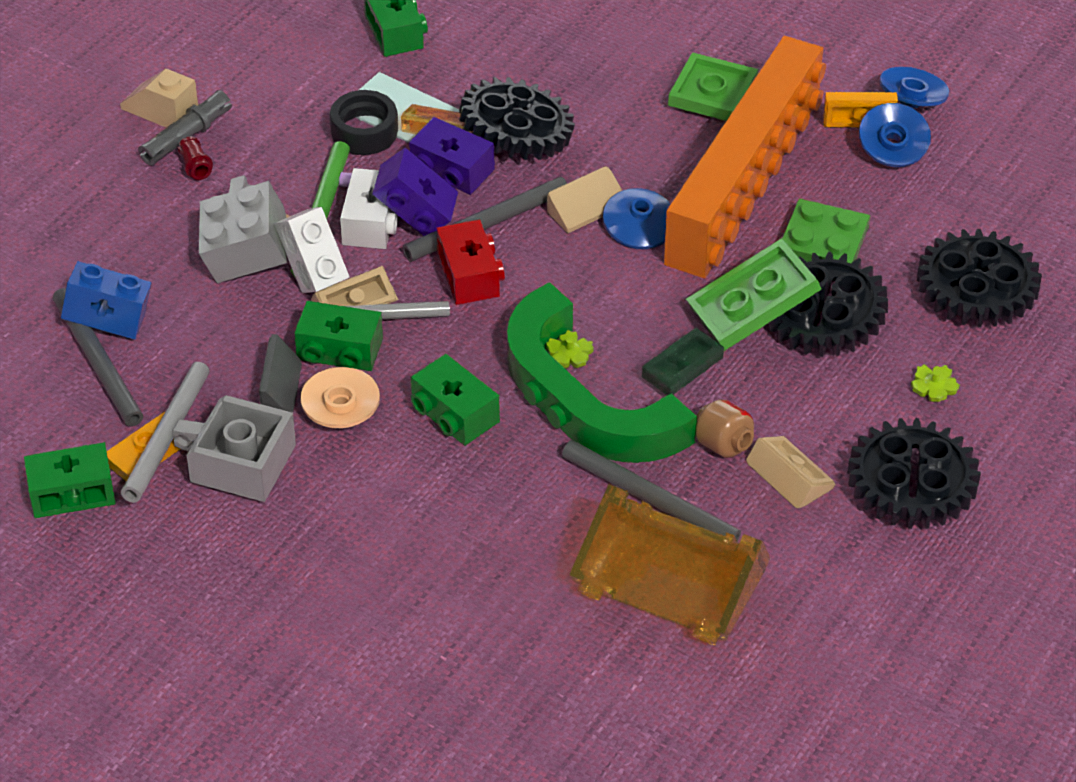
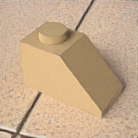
M164 69L141 83L120 103L122 110L167 128L185 115L186 109L193 104L198 105L196 83L194 79L169 69Z

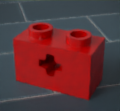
M481 220L437 227V253L455 304L460 305L500 297L499 281L505 280L504 267L501 258L495 259L494 257L495 245L492 234H485Z

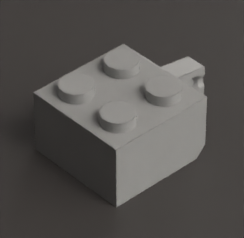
M245 175L231 179L229 193L200 201L199 255L217 283L287 263L286 252L274 223L285 219L286 213L282 202L269 181L250 185L247 183Z
M227 395L218 400L205 423L179 419L173 429L175 447L189 451L187 453L190 482L262 502L266 501L296 446L292 412Z

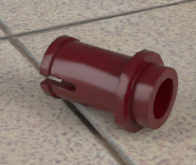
M191 136L182 139L179 142L181 147L177 149L185 162L184 169L186 174L196 180L207 178L213 168L211 157L204 154L201 144L196 137Z

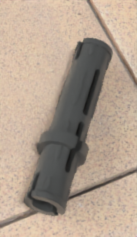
M217 90L201 104L190 106L186 109V114L138 147V152L142 153L140 156L143 161L153 166L169 152L176 149L182 139L191 137L199 131H206L210 128L211 122L232 108L231 103L226 104L230 101L229 97L223 91Z

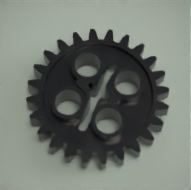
M493 77L492 84L482 79L480 86L471 84L470 90H465L459 108V113H461L459 121L464 123L463 130L472 131V134L494 143L495 153L505 150L510 158L515 153H520L524 160H527L528 154H532L538 160H541L543 153L553 157L555 151L561 153L564 146L569 145L575 123H573L574 114L568 113L569 105H560L561 97L551 98V90L541 92L538 90V84L535 83L529 87L526 86V82L523 79L518 84L514 83L510 77H507L506 82L503 83L498 78Z
M962 229L961 236L958 238L951 232H948L946 241L936 238L934 247L926 246L925 255L920 256L917 272L918 291L925 293V303L935 302V312L946 309L948 311V320L958 315L961 316L962 325H965L969 319H974L977 327L982 326L983 320H988L993 327H997L999 318L1010 324L1012 323L1013 314L1022 318L1024 317L1025 309L1032 310L1034 300H1038L1042 274L1038 273L1040 264L1032 262V252L1022 253V243L1011 246L1010 236H1006L1002 240L996 239V231H992L987 237L983 236L981 229L976 230L975 236H970L965 229Z
M828 252L825 259H819L816 253H812V261L806 262L800 256L798 257L815 276L821 290L769 322L770 332H777L779 342L789 339L791 350L800 344L804 345L805 355L809 354L813 348H818L820 357L825 355L826 349H832L834 354L839 356L840 347L843 346L854 352L855 341L867 345L868 334L877 336L879 334V325H885L886 323L885 313H888L887 287L882 286V276H873V266L862 269L860 258L852 263H848L847 254L845 253L839 260L833 259L832 252ZM830 287H831V291H832V296H829V295H830V293H829ZM820 311H822V319H821V322H820Z
M899 418L898 425L894 428L887 421H884L882 432L871 427L869 428L868 437L859 436L858 445L852 446L847 474H849L848 485L849 487H855L853 496L855 499L864 498V510L877 508V519L884 517L886 514L891 515V525L894 526L900 519H905L908 529H912L915 521H921L925 529H929L931 519H935L943 526L946 523L947 515L958 519L960 510H969L971 499H976L981 472L978 471L979 459L972 458L973 447H962L964 439L962 436L953 439L949 438L951 430L949 427L941 432L936 431V422L934 421L927 428L921 427L919 418H915L912 426H907L905 421ZM912 448H916L919 451L915 498L909 496Z

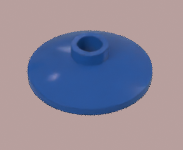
M892 67L883 71L880 76L879 83L885 92H897L900 103L911 108L940 105L949 96V88L943 80L921 69Z
M885 103L872 108L863 117L859 128V139L863 149L873 160L890 167H905L918 162L926 154L931 142V131L925 118L915 109L904 104ZM887 139H895L898 143H892Z
M642 188L626 189L616 193L608 200L603 211V223L609 235L624 246L634 249L655 248L665 243L666 212L671 204L666 198L654 191Z

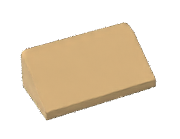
M605 166L550 191L547 195V213L567 233H570L602 218L604 207L608 200L616 193L622 191L612 171Z
M381 266L317 291L313 294L311 301L339 306L391 304L398 301V298L384 267Z
M784 436L758 438L747 458L748 465L795 508H802L832 490L836 485L826 473Z

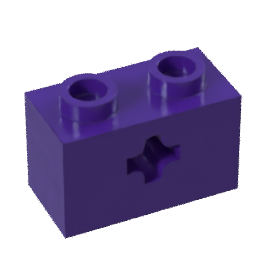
M433 117L409 142L411 153L454 189L469 195L495 170L494 143L436 117Z
M404 148L380 165L372 194L421 235L425 236L436 231L437 227L445 226L451 222L458 191L407 148Z

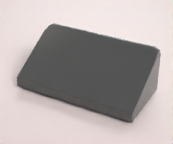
M271 334V337H269L259 388L260 404L293 413L302 363L299 357L277 334Z

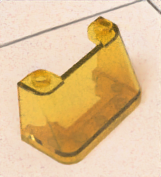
M608 484L569 574L571 579L579 585L577 591L586 597L600 601L603 595L694 630L692 636L705 643L716 645L717 640L726 641L760 582L770 560L764 542L743 534L740 543H738L733 534L726 532V535L723 536L653 510L649 503L642 501L640 504L627 499L628 491Z

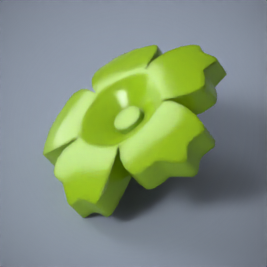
M567 330L565 334L559 336V340L550 338L549 342L546 343L549 354L564 368H568L570 363L575 368L585 366L589 360V354L594 351L593 342L587 341L585 338L578 340L576 331L571 332Z
M925 364L921 367L917 366L915 380L911 381V387L915 393L921 397L928 395L929 401L933 402L945 400L947 395H955L960 384L956 382L955 378H951L952 369H949L947 365L942 367L935 366L933 372Z

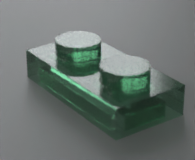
M694 328L643 365L642 378L665 395L671 393L674 395L723 359L724 347L698 328Z

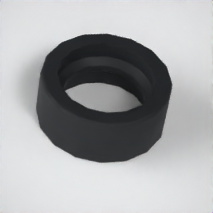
M373 90L351 91L340 96L332 104L330 110V127L333 142H345L350 147L349 153L358 155L375 154L389 148L396 140L398 134V112L395 103L387 95ZM359 116H373L383 120L381 124L365 129L354 128L345 124L347 121Z

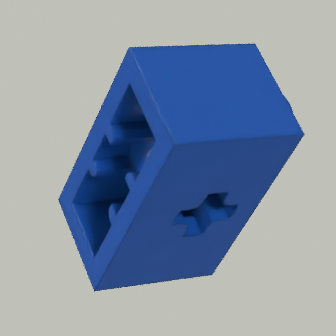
M77 261L67 282L61 319L136 339L145 317L152 282L139 279L134 275H125L104 269L95 264Z

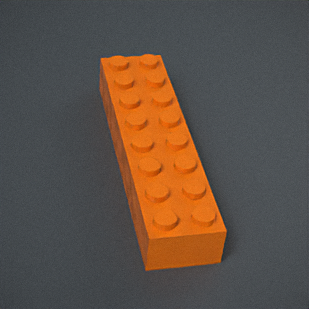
M785 35L782 37L667 209L664 265L704 279L713 266H719L728 242L733 243L735 241L740 223L743 219H749L754 207V201L757 197H763L768 186V179L771 175H777L784 154L791 153L798 132L805 131L811 112L813 110L817 111L822 103L824 92L819 89L826 71V63L822 62L824 47Z

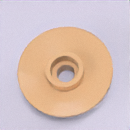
M335 367L323 370L312 376L305 383L301 391V406L307 417L319 425L330 428H347L366 421L374 414L380 401L379 388L374 379L363 371L349 367Z

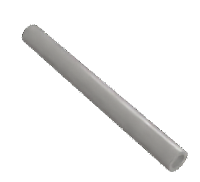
M194 362L191 365L121 490V495L125 500L135 503L141 499L174 439L173 429L179 419H185L210 373L206 364Z

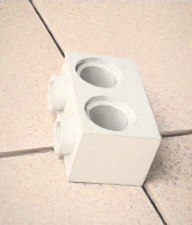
M322 207L307 209L274 223L302 293L317 292L350 278Z

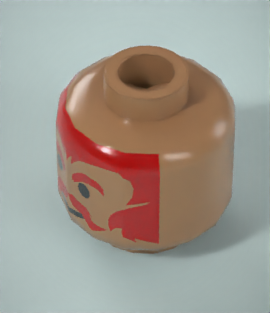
M719 399L703 406L698 412L696 437L699 443L725 458H732L747 450L754 439V421L751 414L728 400Z

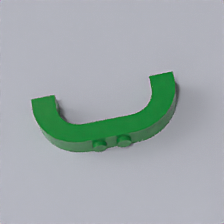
M549 282L523 298L516 306L509 319L507 329L509 372L528 403L533 406L536 405L547 416L553 427L560 428L571 440L601 456L620 462L639 463L656 461L675 455L695 444L697 416L672 393L641 409L623 410L610 407L599 401L545 350L546 343L549 342L550 338L558 339L567 330L573 331V303L553 284Z

